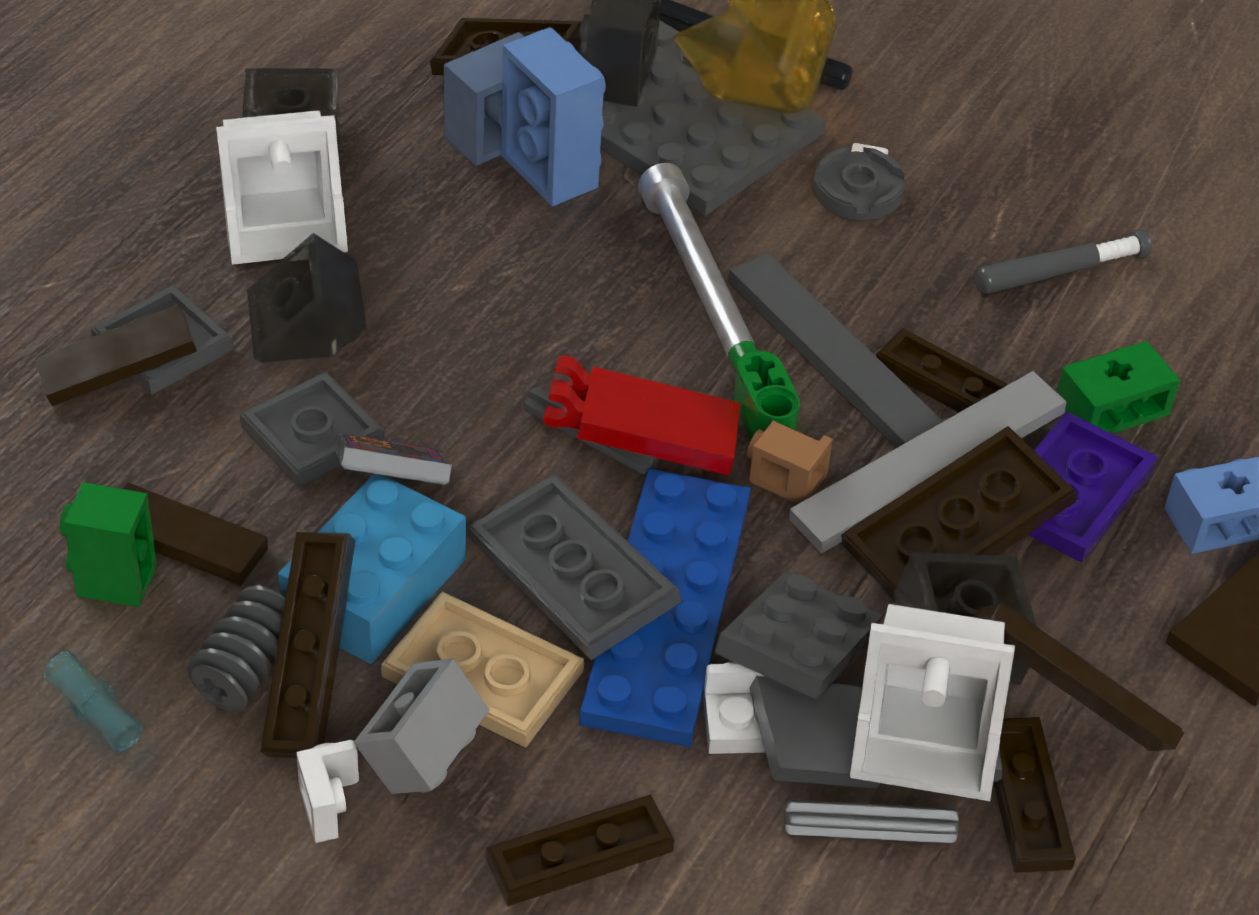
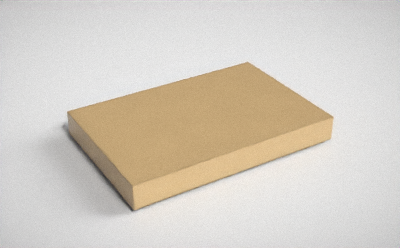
M443 591L381 664L382 677L398 684L413 663L454 658L489 708L488 713L479 725L525 748L584 671L583 658Z

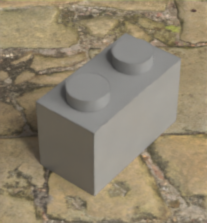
M454 658L413 663L354 741V744L391 794L432 791L444 781L447 776L448 767L460 750L474 739L476 735L475 729L488 713L489 708Z

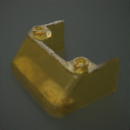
M729 0V10L675 35L674 40L697 70L705 89L710 94L725 101L795 114L811 107L837 22L829 0Z

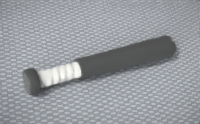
M1137 229L1132 231L1128 238L1116 239L1107 243H1086L1065 249L987 264L976 270L975 284L981 293L992 294L1097 267L1099 262L1118 259L1127 255L1144 258L1152 251V241L1147 231Z

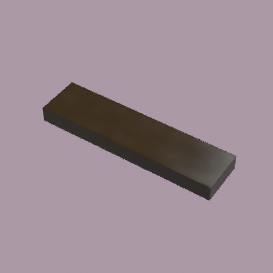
M296 532L260 750L267 757L297 758L296 752L312 749L325 742L356 542L349 533Z
M1004 603L978 609L974 618L1005 622L1004 644L1015 645L1014 657L1147 750L1162 751L1176 749L1185 733L1177 724Z

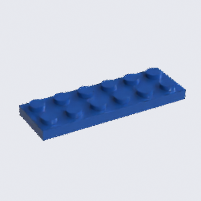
M648 469L628 542L679 589L681 603L595 658L580 710L579 725L691 747L703 698L706 667L712 661L749 505L750 487Z

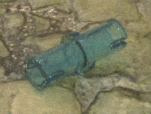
M70 651L61 652L49 661L44 670V678L48 682L50 681L72 704L71 712L80 722H89L109 742L110 747L118 753L130 749L138 742L144 732V726L135 720L115 699L116 691L107 681H97Z

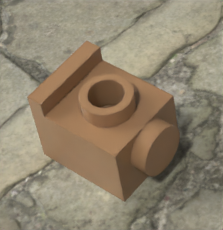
M772 421L765 432L758 430L749 444L747 450V458L751 459L749 482L797 504L801 503L814 494L828 475L833 439L823 435L820 441L799 431Z

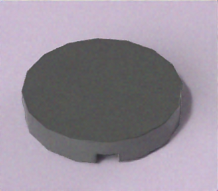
M842 147L827 153L817 163L813 181V190L816 198L827 210L843 218L855 220L879 219L894 212L902 203L905 188L903 169L891 156L877 149L863 147V152H851L852 147Z

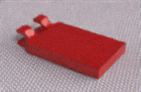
M569 356L558 357L555 373L567 375L571 380L562 381L553 378L548 400L559 402L565 407L555 408L553 406H546L543 419L546 425L556 428L569 427L577 429V439L730 475L735 457L740 402L594 366L592 367L591 374H589L575 358Z

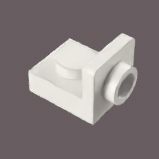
M736 662L710 664L706 667L703 707L708 754L765 753L750 692V686L756 676L764 675Z
M353 740L323 743L312 749L296 752L299 788L315 843L339 838L337 814L346 812L343 787L356 784L359 781L358 753Z

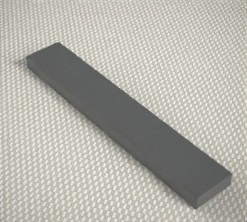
M769 253L729 269L728 282L896 448L943 422Z

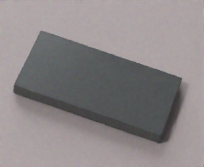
M556 474L551 475L468 526L471 540L590 660H593L681 603L679 589Z

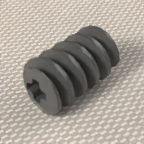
M259 585L245 588L237 596L236 603L227 609L224 618L215 625L212 634L203 641L200 650L190 658L188 672L192 683L202 696L216 707L235 713L244 710L248 702L247 696L254 695L259 689V680L269 676L271 664H275L285 597Z

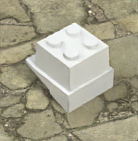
M318 110L223 120V126L216 127L227 239L232 265L348 252L334 115L321 117Z
M888 604L884 624H871L850 778L990 801L1015 645L1004 644L1005 622Z

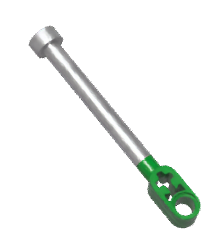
M660 163L650 167L640 177L638 190L648 210L661 215L734 368L736 379L733 401L741 403L739 417L750 441L758 430L765 432L772 421L797 430L800 409L799 396L781 360L770 352L757 349L686 203L690 189L680 168L671 163Z

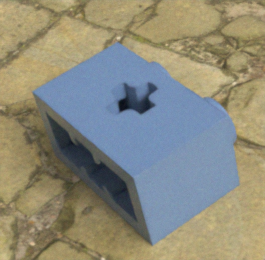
M1259 457L1237 459L1230 463L1200 469L1192 468L1174 475L1164 510L1191 554L1259 540Z

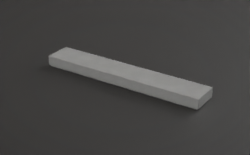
M1032 371L790 508L789 520L822 554L841 543L843 533L1005 427L1009 426L1020 438H1023L1064 414L1066 401Z

